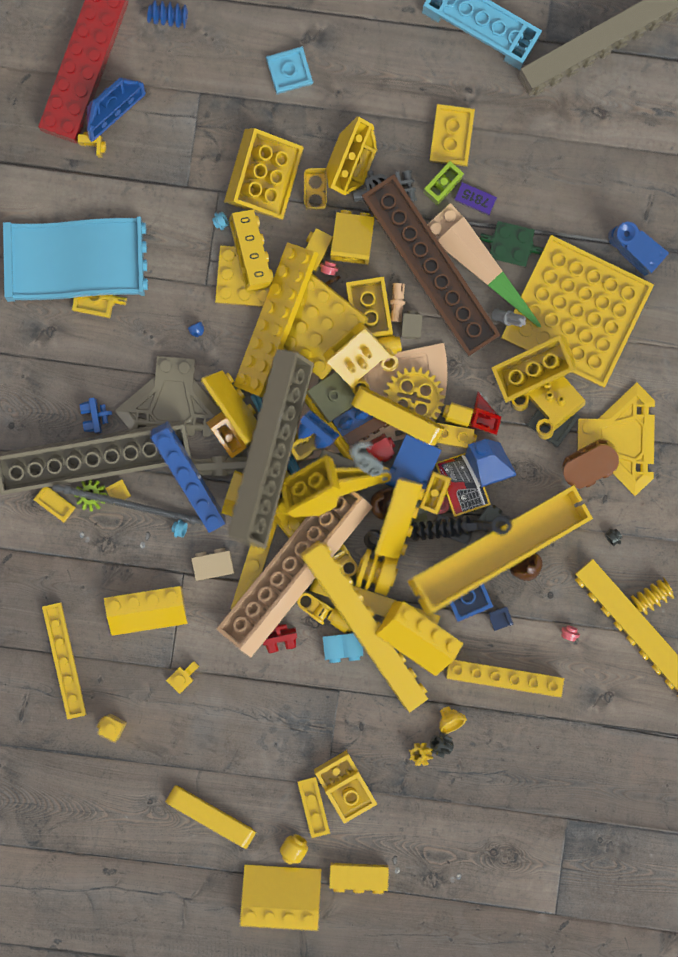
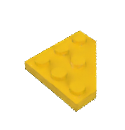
M220 245L215 303L263 307L270 286L268 288L246 291L236 248Z

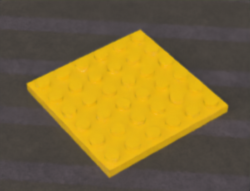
M550 235L521 295V298L539 321L541 327H537L525 317L526 324L524 326H506L501 339L527 351L561 335L567 339L574 356L576 370L571 373L605 388L654 284ZM515 308L514 314H518V315L524 316L521 312H519V311Z

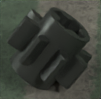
M440 732L439 736L434 735L430 741V747L433 749L431 753L444 758L445 754H450L454 748V744L451 741L452 737Z

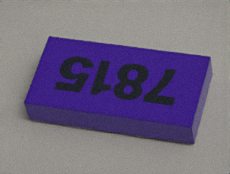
M462 182L454 201L490 215L497 197Z

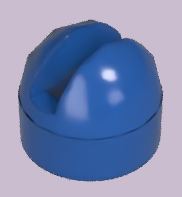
M200 321L189 326L188 330L192 336L199 337L204 333V326Z

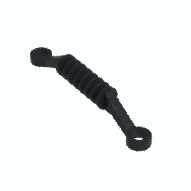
M502 514L498 515L493 521L470 520L468 516H465L463 522L460 517H457L456 521L453 518H449L448 523L446 519H442L441 525L439 520H434V524L431 521H427L426 525L421 521L419 527L416 522H413L411 526H414L412 534L406 538L418 541L419 537L422 540H426L428 536L431 540L435 534V537L439 539L441 533L444 538H447L448 534L451 537H455L456 532L458 536H462L463 530L465 535H470L471 531L490 530L498 535H506L512 529L513 522L509 516ZM498 521H505L507 524V528L500 529L498 527ZM373 529L365 534L364 544L367 548L375 550L378 544H373L370 541V535L376 536L379 542L381 532Z

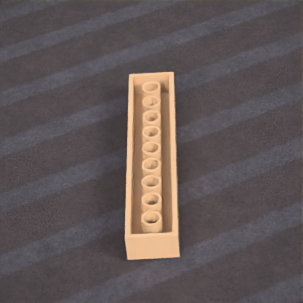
M352 492L339 496L336 507L320 516H307L216 630L241 651L252 657L315 579L299 554L319 541L322 544L326 543L332 551L330 556L333 557L372 509V506L359 494Z

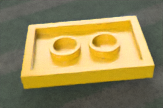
M437 104L429 162L447 164L451 161L454 165L467 167L475 109Z

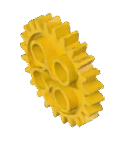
M412 367L411 372L404 368L403 375L397 371L398 378L391 376L393 383L387 382L386 385L390 389L384 390V393L388 394L386 398L396 403L404 400L408 404V409L416 412V406L424 405L426 413L422 416L437 420L435 413L441 414L442 412L438 407L444 406L440 400L444 399L445 396L440 395L444 388L437 387L441 381L434 382L433 380L436 375L429 377V370L423 374L421 367L418 372H415L414 367ZM410 382L412 390L408 392L403 391L401 388L402 383ZM428 386L431 390L430 395L423 396L420 393V388ZM397 393L412 396L415 393L417 398L427 399L431 402L425 403L416 400L415 403H412L410 398L399 397Z

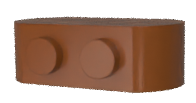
M598 439L564 458L562 464L564 478L570 486L574 485L575 488L590 487L600 478H607L616 471L619 457L615 446L605 439Z

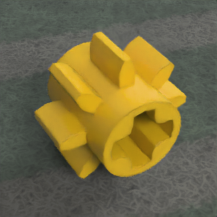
M414 743L415 748L409 750L411 756L409 760L415 761V766H420L421 764L426 766L428 765V760L434 758L431 753L433 749L428 748L427 743H421V745Z

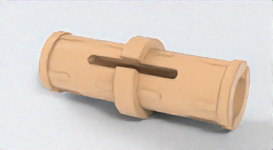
M393 283L392 300H390V304H392V322H402L403 305H405V284Z

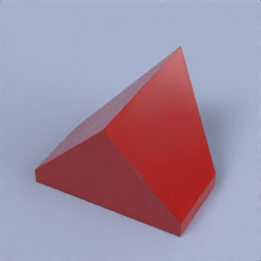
M477 392L468 428L497 435L502 417Z

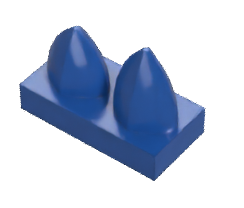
M354 407L334 419L333 422L343 437L374 417Z
M311 410L300 420L298 438H307L315 433V448L317 449L330 446L339 436L336 431Z

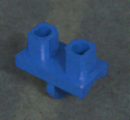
M89 398V401L79 404L82 415L88 413L92 415V420L83 422L84 432L99 434L102 433L100 417H102L103 424H107V416L113 414L112 411H106L105 404L100 405L101 412H99L97 399Z

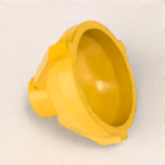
M445 707L440 711L442 718L439 722V729L442 733L449 734L463 726L467 719L462 713L454 709L451 710L450 707Z

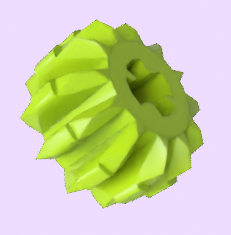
M92 479L88 480V485L85 481H82L83 489L78 486L76 487V489H81V491L91 492V490H94L93 494L98 493V495L108 496L107 493H101L106 487L103 485L98 488L100 484L98 480L94 485ZM81 497V499L76 502L77 505H80L84 502L82 506L83 510H85L88 507V505L89 511L94 510V505L97 509H101L98 503L100 501H95L93 499L88 500V498L86 499Z

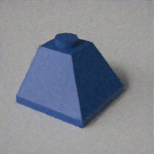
M483 439L468 444L465 456L481 487L516 476V472L500 442Z

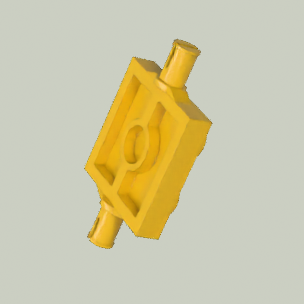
M116 295L73 298L72 311L110 318L113 306L115 304L126 306L127 298Z

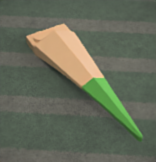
M450 203L428 223V226L445 252L498 293L537 327H541L539 321L467 220Z

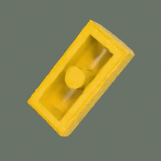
M432 472L419 508L438 515L452 478Z

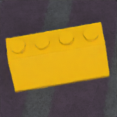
M561 335L491 367L506 403L576 370L571 348L567 339Z
M403 477L398 479L375 554L399 559L401 555H405L408 546L405 544L406 537L411 536L414 527L411 526L412 518L416 519L419 508L416 507L418 500L422 501L425 489H422L423 484Z
M182 586L104 598L106 616L112 636L188 624Z
M405 602L393 603L375 634L434 676H437L454 661L463 645L462 642Z

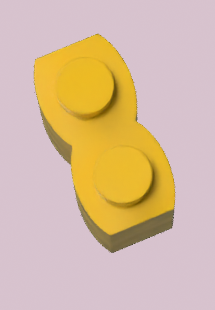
M451 402L450 405L445 406L442 417L445 418L447 423L467 428L473 408Z
M315 433L293 443L291 452L297 461H303L309 458L313 451L321 450L315 448Z

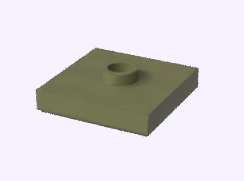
M334 372L307 391V395L327 423H330L353 407L351 402L355 395L337 372Z

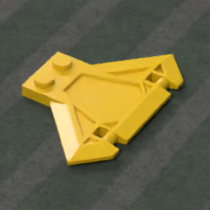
M637 382L598 419H578L577 451L598 439L608 440L615 446L619 457V464L613 475L634 496L654 479V472H648V464H654L655 415H649V407H655V400ZM637 407H641V414H637ZM636 464H640V472H636Z

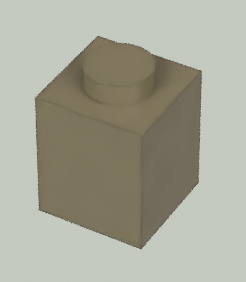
M407 311V314L403 313L401 338L420 340L423 315H419L418 311Z

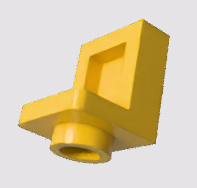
M83 132V135L78 134L79 145L97 146L96 155L98 158H102V153L106 152V141H103L102 136L91 142L88 132Z

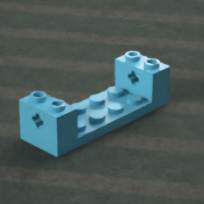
M426 0L423 5L422 13L438 23L441 18L504 54V61L519 70L523 67L542 32L539 28L490 0Z

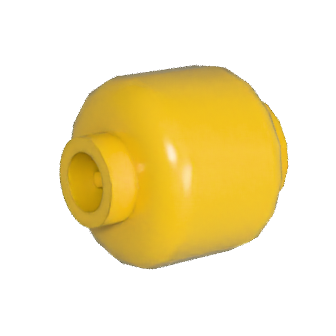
M297 834L288 836L280 847L282 859L288 864L300 863L308 851L306 839Z

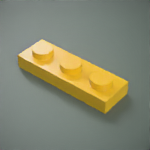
M316 776L297 781L311 838L330 834Z

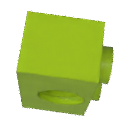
M449 161L425 187L423 193L438 205L463 178L464 173Z

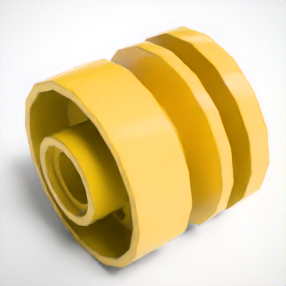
M367 548L358 566L355 587L360 588L362 580H365L367 582L364 590H368L371 583H374L375 593L387 596L389 588L393 587L398 568H396L398 559L385 556L383 561H379V555L377 554L372 559L370 558L372 549Z

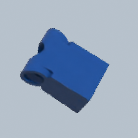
M623 222L611 229L608 234L609 243L617 248L643 276L651 274L669 254L668 251L645 232L639 230L632 222Z
M406 433L396 459L389 469L391 480L384 484L396 488L398 479L403 477L423 484L422 489L426 491L427 482L442 447L429 445Z

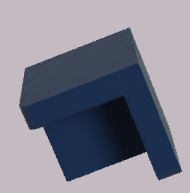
M506 606L487 613L494 631L514 625Z

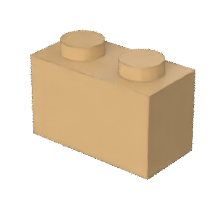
M225 548L214 550L215 554L207 555V552L196 553V557L191 558L196 581L234 574L231 552L226 551Z

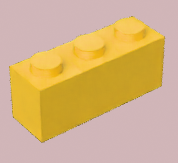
M331 863L330 889H333L334 892H345V889H352L353 893H364V890H372L374 894H383L384 891H388L389 866Z

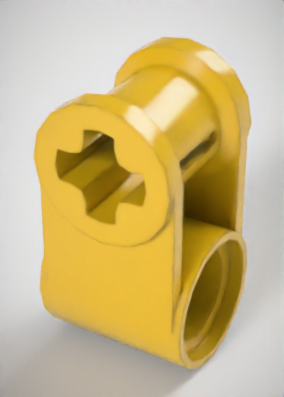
M342 544L337 551L339 553L333 556L332 559L339 561L343 567L341 572L344 576L347 574L344 572V566L347 563H352L355 566V570L347 575L353 577L357 573L358 566L348 549Z
M304 592L297 600L298 606L322 625L329 612L333 611V608L307 592ZM303 596L311 598V603L307 607L300 604Z

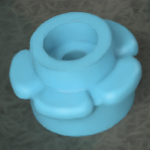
M216 212L214 214L215 217L212 220L217 229L224 230L225 227L229 226L228 219L223 212Z
M181 519L178 522L175 521L171 530L174 533V537H184L188 524L181 521Z

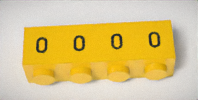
M254 210L232 213L229 218V224L246 291L268 288L273 280V272L268 267L269 256L267 251H264V236L259 231V217L255 216Z

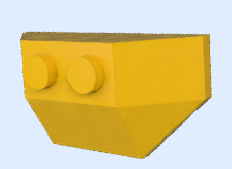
M356 117L339 134L327 164L328 187L342 195H347L364 184L367 172L376 154L377 146L373 131L374 125L370 122Z

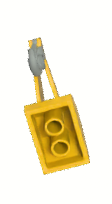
M366 442L355 444L350 449V454L359 468H335L333 459L326 455L284 479L281 490L286 512L292 517L320 516L336 507L339 496L390 481V470L387 467H383V464L370 454L358 452L360 448L372 447L371 444Z

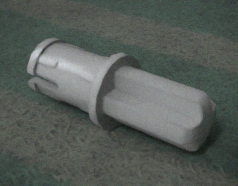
M497 308L492 312V319L494 321L504 322L507 326L515 325L521 327L526 324L525 316L514 314L511 310L503 311Z

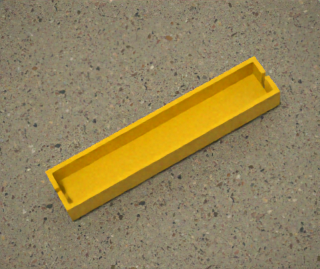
M575 486L564 489L512 520L513 527L506 535H498L492 531L409 579L407 582L415 596L420 595L421 597L418 601L425 614L428 615L592 520L593 517L585 504L577 507L573 505L582 501ZM504 524V525H502V526L499 527V528H500V529H506V528H507V524Z

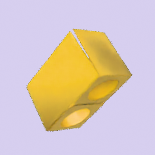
M308 168L304 172L305 208L325 209L327 203L326 168ZM314 175L322 179V185L317 189L309 185V179ZM314 194L322 198V204L319 207H312L309 204V198Z

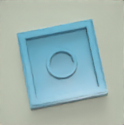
M303 46L266 57L277 94L313 84Z

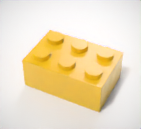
M384 277L346 282L348 302L369 318L364 326L375 338L393 335Z

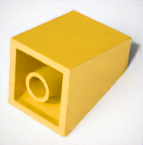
M341 210V213L337 212L331 260L368 265L375 217H371L369 213L362 212L360 215H354L352 211Z

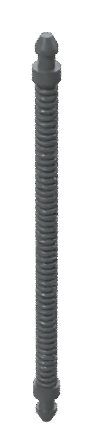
M56 484L52 488L56 492H63L65 495H76L107 504L112 503V505L141 510L150 514L167 516V518L181 519V521L184 520V522L186 521L193 525L195 523L204 525L196 515L189 516L175 511L170 512V510L158 509V507L146 506L141 503H134L119 498L115 499V497L103 496L101 494L98 495V493L93 494V492L81 491V489L76 490V488L74 489L68 485L64 487Z

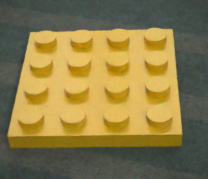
M311 273L284 347L286 351L297 352L313 362L312 372L324 380L333 368L327 363L322 354L359 322L364 325L369 318Z

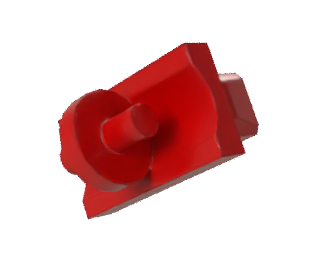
M278 624L263 642V646L266 645L268 653L279 651L277 643L283 641L285 642L286 649L296 648V627L288 629L287 624Z

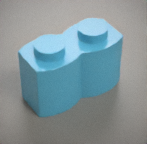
M353 633L323 636L325 660H329V663L341 662V658L356 661L360 660V656H364L363 647Z

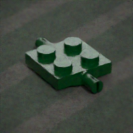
M501 221L497 222L493 235L483 233L480 235L481 241L490 243V254L494 260L526 267L531 253L541 255V251L544 250V247L533 245L534 229Z

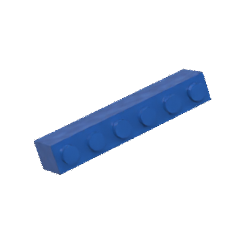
M167 421L152 429L151 439L207 531L210 533L225 525V515L221 513L220 506L169 422Z

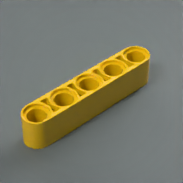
M359 386L351 402L357 409L432 446H436L444 430V427L363 386Z
M174 785L165 801L171 807L245 849L248 848L256 834V831L178 785Z

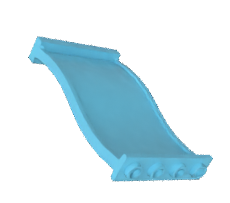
M141 217L89 219L45 224H12L11 222H3L5 299L7 302H12L15 300H51L99 295L145 296V290H148V279L144 278V271L148 270L147 260H144V253H147V243L143 241V234H146V222L143 223Z

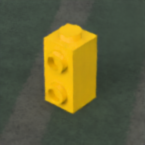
M317 228L314 232L311 231L306 239V242H308L306 249L319 253L312 271L314 273L317 272L333 241V236Z
M438 423L444 427V430L437 444L467 449L468 444L476 442L477 435L474 434V429Z
M109 714L106 717H102L97 725L99 731L97 734L116 742L119 740L127 722Z

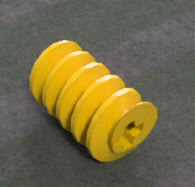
M664 577V583L661 580H657V586L652 583L650 584V590L646 587L643 588L644 594L638 591L637 598L633 595L630 596L639 612L648 615L647 608L654 611V604L661 607L660 600L668 603L667 596L674 599L673 591Z

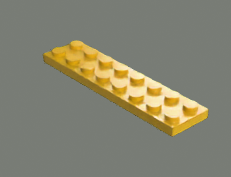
M287 242L233 386L263 398L268 385V376L273 366V358L277 349L283 350L319 253Z

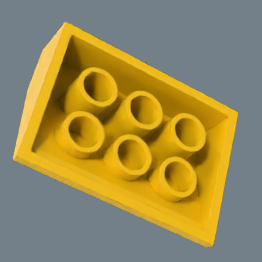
M256 128L245 129L224 202L283 220L304 147Z
M221 370L201 379L247 447L251 446L253 433L258 422L254 417L256 412L251 404H245L243 401L245 396L240 388H234L232 383L235 381L229 372L225 374Z
M245 864L240 926L318 931L321 869Z

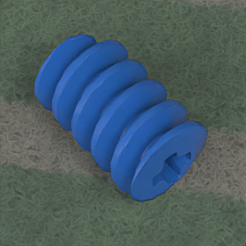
M154 0L148 8L147 23H150L153 18L154 24H158L160 20L164 26L168 21L170 27L176 23V27L180 28L183 23L185 29L188 18L187 6L184 4L183 8L180 9L179 3H176L175 7L172 8V3L169 2L167 7H165L163 0L160 5H157V1Z

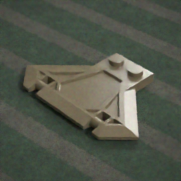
M157 356L155 377L115 410L116 414L130 430L137 429L138 426L149 427L160 425L167 421L172 423L185 420L188 436H195V430L203 431L202 437H210L213 434L206 422L221 411L194 380L195 359ZM139 413L147 414L146 419L139 418ZM196 418H203V423H196Z

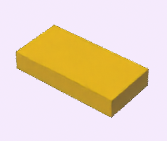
M49 487L42 488L33 499L63 523L66 522L76 508Z

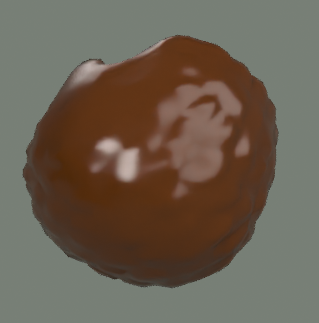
M393 488L379 490L371 497V511L375 517L381 520H386L395 491Z
M534 553L509 569L516 578L523 581H531L540 574L543 561L539 554Z

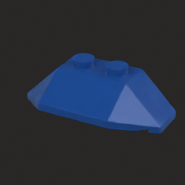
M119 78L109 88L104 89L100 96L89 103L87 106V131L91 142L98 138L146 95L143 82Z

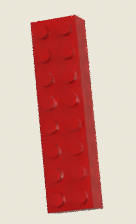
M128 0L84 1L38 126L41 132L77 144L78 134H81L87 118V106L94 99L126 12Z

